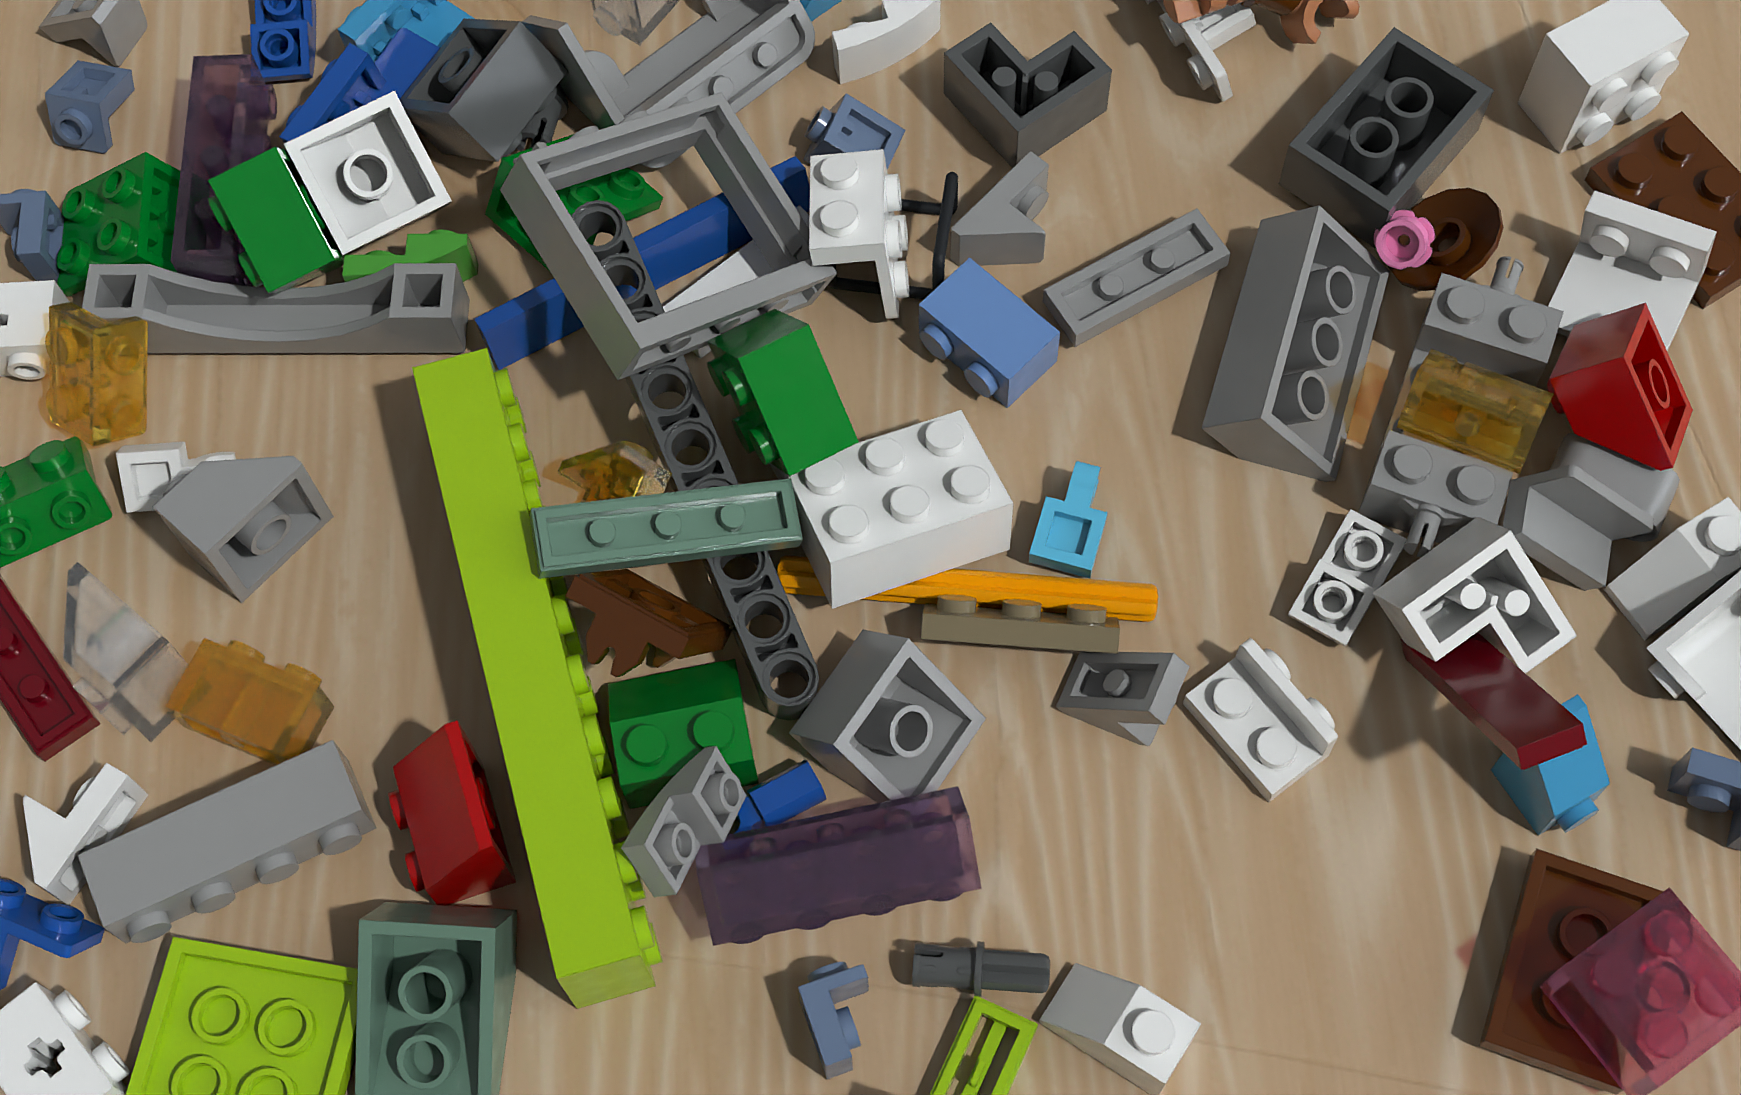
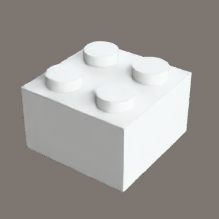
M1609 0L1546 33L1519 98L1518 105L1559 154L1580 143L1584 146L1592 145L1604 137L1613 125L1628 117L1633 121L1638 120L1658 105L1661 100L1659 93L1666 79L1679 65L1677 58L1689 36V32L1660 0Z

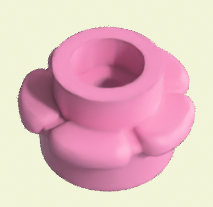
M1397 210L1380 231L1378 229L1375 230L1374 245L1382 261L1389 267L1400 270L1410 266L1416 268L1423 265L1432 254L1430 244L1435 239L1433 226L1426 218L1415 217L1413 211ZM1400 235H1408L1410 243L1408 245L1401 244L1399 241Z

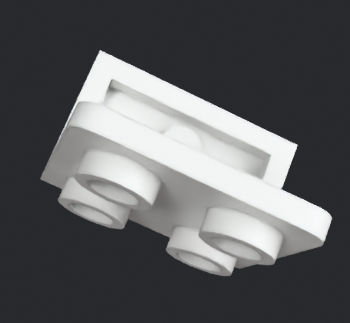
M883 149L810 156L809 251L812 265L875 261L886 319L899 318V298L909 297L906 261H898V258H902V251H908L906 216L894 214V211H901L902 209L899 174L887 173Z

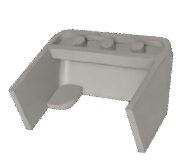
M701 0L707 14L626 74L622 75L614 60L605 53L594 50L584 51L568 23L532 15L522 21L524 26L566 68L567 73L559 82L560 86L569 100L599 129L617 125L623 119L638 111H647L648 114L668 109L672 104L684 97H687L691 102L722 92L736 114L806 61L815 44L813 24L800 0ZM691 147L640 163V165L650 168L664 167Z

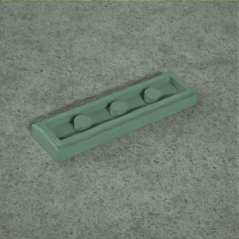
M791 478L531 508L529 515L539 579L799 547L803 540Z

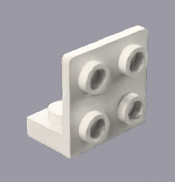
M1594 191L1585 209L1578 245L1548 305L1549 307L1564 311L1557 333L1569 337L1573 326L1646 303L1668 351L1706 269L1717 231Z

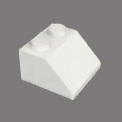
M395 91L284 143V147L342 256L448 206L452 202Z

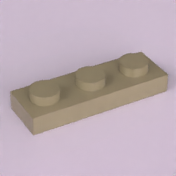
M945 594L938 596L937 604L925 603L922 614L921 639L1118 654L1120 635L1118 618L1106 616L1107 608L1102 606L1070 604L1067 607V613L1041 612L1040 602L1007 599L1003 600L1002 609L976 607L977 599L971 596Z

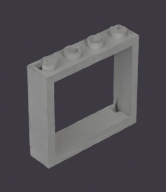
M722 92L691 102L687 97H684L672 104L668 109L648 114L647 111H638L623 119L619 124L599 130L596 126L586 127L576 132L568 140L549 146L544 142H538L534 145L532 151L520 154L518 158H514V166L500 189L617 380L709 345L708 340L773 309L789 314L812 305L837 274L832 264L812 265L809 251L808 226ZM694 146L774 272L637 323L556 193V190Z

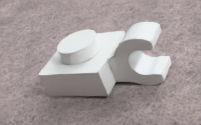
M185 442L122 446L117 451L116 457L126 512L156 511L152 506L163 497L166 488L176 478L188 474L202 461L236 459L235 452H216L188 459Z

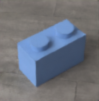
M968 258L919 303V337L927 350L938 359L945 360L948 358L964 371L966 380L976 392L987 398L992 395L1006 408L1012 405L1057 362L1060 331L971 258Z

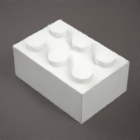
M962 410L856 443L790 477L784 473V479L791 478L803 538L801 546L832 609L1010 550L1013 501Z

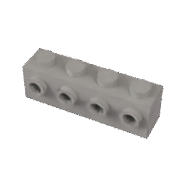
M331 740L79 854L78 858L103 928L125 944L130 941L133 943H143L164 935L171 929L172 922L191 913H210L229 905L235 899V893L259 882L261 884H272L292 876L298 871V864L322 853L325 855H336L355 847L362 840L361 835L376 829V825L349 760L334 740Z

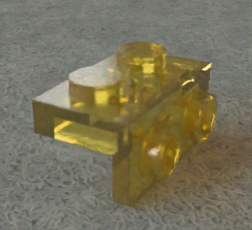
M72 302L49 306V331L46 334L45 345L49 356L50 388L46 393V406L50 414V422L91 446L144 434L147 429V321L138 316L106 321Z
M628 441L615 442L562 460L557 471L564 478L586 490L581 502L664 493L672 475L670 471L652 461L653 455L650 451Z

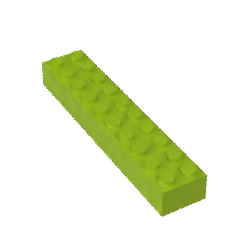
M487 348L412 367L556 979L577 1009L655 987L656 984L651 966L662 963V955L653 923L649 922L645 906L636 907L635 901L646 898L645 888L641 877L621 848L625 841L619 842V838L628 836L630 830L621 798L617 796L612 777L603 778L615 774L605 736L601 734L596 717L599 714L593 686L590 677L586 675L581 658L584 655L581 638L575 619L571 616L567 597H565L568 591L565 576L539 579L529 515L531 508L546 506L543 505L538 487H541L539 474L532 451H529L525 437L527 428L518 397H515L508 369L504 368L496 371Z

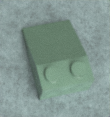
M385 902L359 919L355 1095H499L516 978L517 910Z

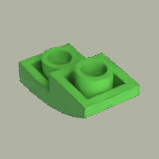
M439 229L433 230L428 234H407L405 255H395L394 253L382 250L371 251L366 255H345L342 277L345 282L374 274L394 263H456L464 282L478 275L479 264L468 234H457L450 230Z

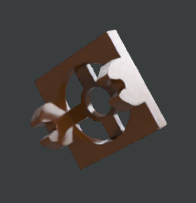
M629 569L575 575L565 596L596 613L586 634L587 659L593 665L599 664L609 653L610 649L613 648L616 655L613 659L610 674L614 677L623 676L642 664L651 644L657 647L652 665L659 668L676 658L683 659L723 650L733 630L729 628V624Z

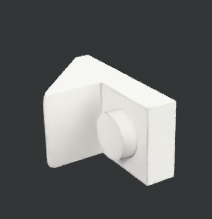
M106 763L97 776L88 779L80 787L73 801V809L66 819L25 795L23 797V806L34 883L64 904L70 905L87 882L78 855L119 837L148 797V794L127 774Z

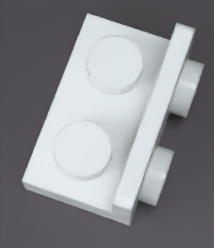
M1249 638L1239 646L1234 659L1185 695L1183 705L1269 803L1327 758L1338 735L1334 730V721L1327 709L1312 697L1306 699L1290 681L1291 675L1284 661L1271 649L1266 648L1262 650L1252 638Z

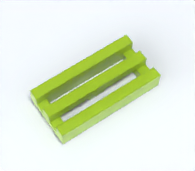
M974 996L930 1095H947L982 1016L993 1020L994 1023L961 1095L978 1094L1007 1027L1019 1033L991 1095H1008L1036 1033L1038 1024L979 996Z

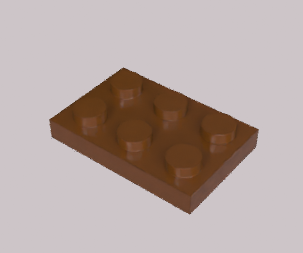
M1682 111L1590 167L1584 181L1594 191L1717 231L1706 269L1692 297L1702 309L1741 285V172Z
M1536 848L1528 861L1479 1046L1615 1095L1622 1092L1625 1088L1672 894Z

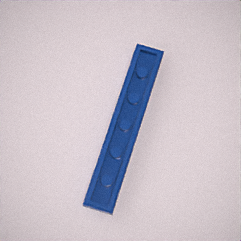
M794 156L770 168L795 208L800 205L806 212H809L810 186L806 168L799 159ZM724 193L633 238L655 290L753 240ZM555 278L474 319L490 357L498 370L584 327ZM629 285L616 286L622 299L629 298L637 291L636 288Z

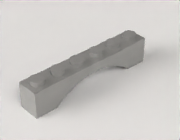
M394 263L374 274L348 282L318 287L290 288L281 293H268L265 287L256 288L209 281L179 274L152 264H89L80 319L104 353H465L470 299L456 263Z

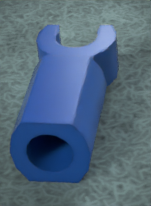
M806 759L747 790L748 797L745 798L735 818L739 821L740 826L734 834L727 836L724 843H722L726 854H734L744 850L751 843L755 831L763 827L769 831L827 799L821 783Z

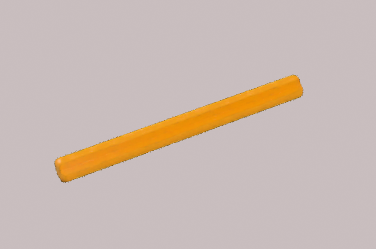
M785 555L780 558L777 574L785 593L826 596L807 557ZM954 568L863 598L865 600L937 604L939 595L954 594L976 598V607L1002 609L1003 600L1022 599L1040 602L1041 612L1067 613V607L1070 604H1089L1107 608L1106 616L1117 617L1118 620L1143 622L1153 621L1158 607L1157 587L1153 584Z

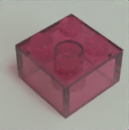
M1670 887L1559 968L1540 985V988L1626 1095H1647L1658 1089L1741 1026V971Z

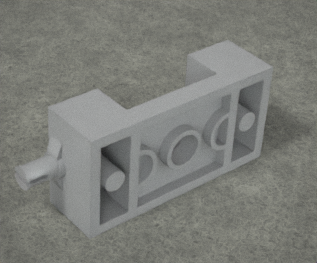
M1503 256L1497 260L1490 286L1479 285L1441 273L1425 313L1358 511L1359 514L1372 521L1409 533L1403 548L1411 555H1413L1420 537L1423 539L1417 557L1424 556L1432 550L1434 542L1442 543L1476 517H1481L1498 524L1514 472L1510 470L1511 462L1535 386L1548 363L1564 312L1523 299L1515 294L1520 274L1524 268L1523 263L1516 258L1509 271L1508 278L1505 275L1511 257ZM1450 413L1458 414L1468 421L1471 432L1463 436L1452 435L1442 428L1439 417Z

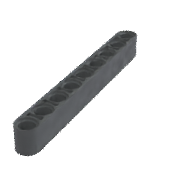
M600 200L586 202L578 207L571 217L586 240L593 234L601 232L614 236L605 245L596 246L589 244L615 287L629 285L637 289L634 295L623 299L637 323L665 313L620 210L611 203ZM683 355L625 377L673 492L738 485V481ZM664 392H675L684 397L682 403L672 409H662L652 403L658 395ZM690 446L701 447L708 453L704 461L691 466L682 464L675 457L679 451ZM768 551L702 559L731 629H733V635L763 705L770 714L778 719L789 721L799 719L818 693L819 674L817 665ZM742 557L754 562L757 570L747 579L736 580L725 575L723 572L724 566L730 560ZM763 614L774 616L782 624L781 630L776 635L765 639L755 637L746 627L751 619ZM786 672L797 673L804 678L808 686L797 697H781L771 687L775 677Z

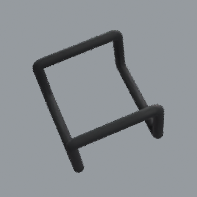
M949 172L946 175L942 203L901 199V211L940 215L932 261V288L909 286V297L907 298L925 299L944 281L945 256L951 218L958 208V175L955 172ZM837 274L828 284L831 288L881 294L879 282L837 277Z

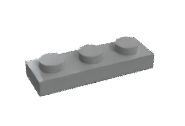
M1195 209L1045 288L1043 303L1074 347L1224 268L1228 265L1231 253L1200 211Z

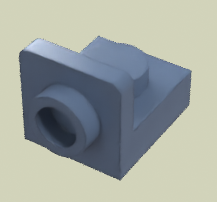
M78 60L45 92L54 142L61 146L106 153L113 145L108 118L135 90L132 70Z
M846 93L830 110L822 106L813 117L805 133V137L812 142L803 160L810 164V156L883 149L888 169L905 129Z
M19 189L12 193L0 194V225L8 235H11V245L16 260L24 264L36 281L55 280L57 283L59 278L57 255L62 246L64 227L62 212L46 190Z
M1692 747L1672 767L1667 791L1686 796L1687 802L1690 805L1709 812L1733 811L1726 846L1741 851V762Z
M836 962L823 966L807 976L809 983L798 986L800 1004L826 1079L852 1071L853 1062L850 1050L861 1046L848 1006L836 1010L834 1004L869 991L868 975L863 964L849 969L846 962Z

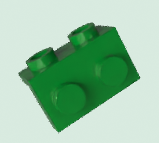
M79 434L64 441L53 440L35 448L29 456L7 466H0V568L112 518L111 507L96 483L90 453Z

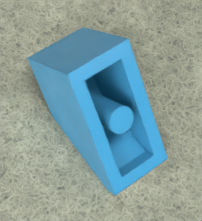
M1578 694L1561 705L1583 723L1587 745L1525 770H1521L1510 758L1502 753L1491 768L1492 773L1538 836L1557 824L1566 833L1594 816L1599 811L1594 801L1610 784L1587 705Z

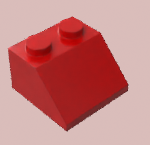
M1639 304L1574 325L1547 383L1549 398L1556 412L1559 414L1565 413L1574 434L1659 471L1673 468L1693 409L1647 304Z
M458 720L444 724L393 766L398 790L389 792L388 795L398 828L400 830L409 828L415 850L405 853V861L416 892L426 890L437 905L447 906L516 883L483 763Z

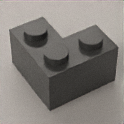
M991 22L944 52V95L1012 168L1030 151L1039 157L1107 111L1112 69L1075 31L1029 61L1019 53Z

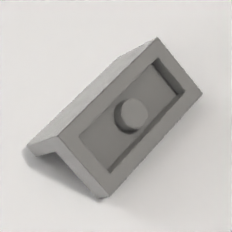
M1567 465L1510 480L1503 527L1512 531L1525 554L1586 591L1606 587L1612 541L1652 532L1654 518L1578 466Z

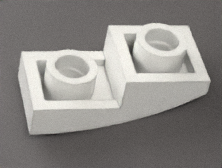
M882 0V20L870 23L858 22L848 26L846 29L833 31L834 68L839 83H847L881 71L904 59L927 43L940 30L941 0Z
M1350 509L1322 559H1319L1289 611L1288 616L1346 647L1375 599L1373 592L1383 585L1404 549V543L1407 539Z

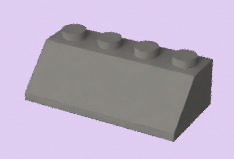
M1320 205L1260 221L1202 429L1239 459L1328 482L1335 481L1338 474L1390 271Z

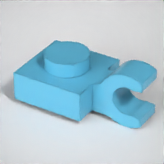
M1076 461L1065 501L1046 496L1029 552V563L1090 579L1108 512L1091 508L1099 482L1098 476L1101 467Z

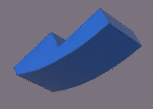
M254 0L256 24H250L252 78L255 83L313 78L316 54V0Z

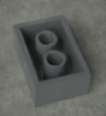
M1394 27L1289 144L1279 185L1312 207L1320 205L1342 227L1376 249L1374 245L1375 230L1378 229L1380 231L1390 221L1395 211L1410 210L1477 133L1494 90Z

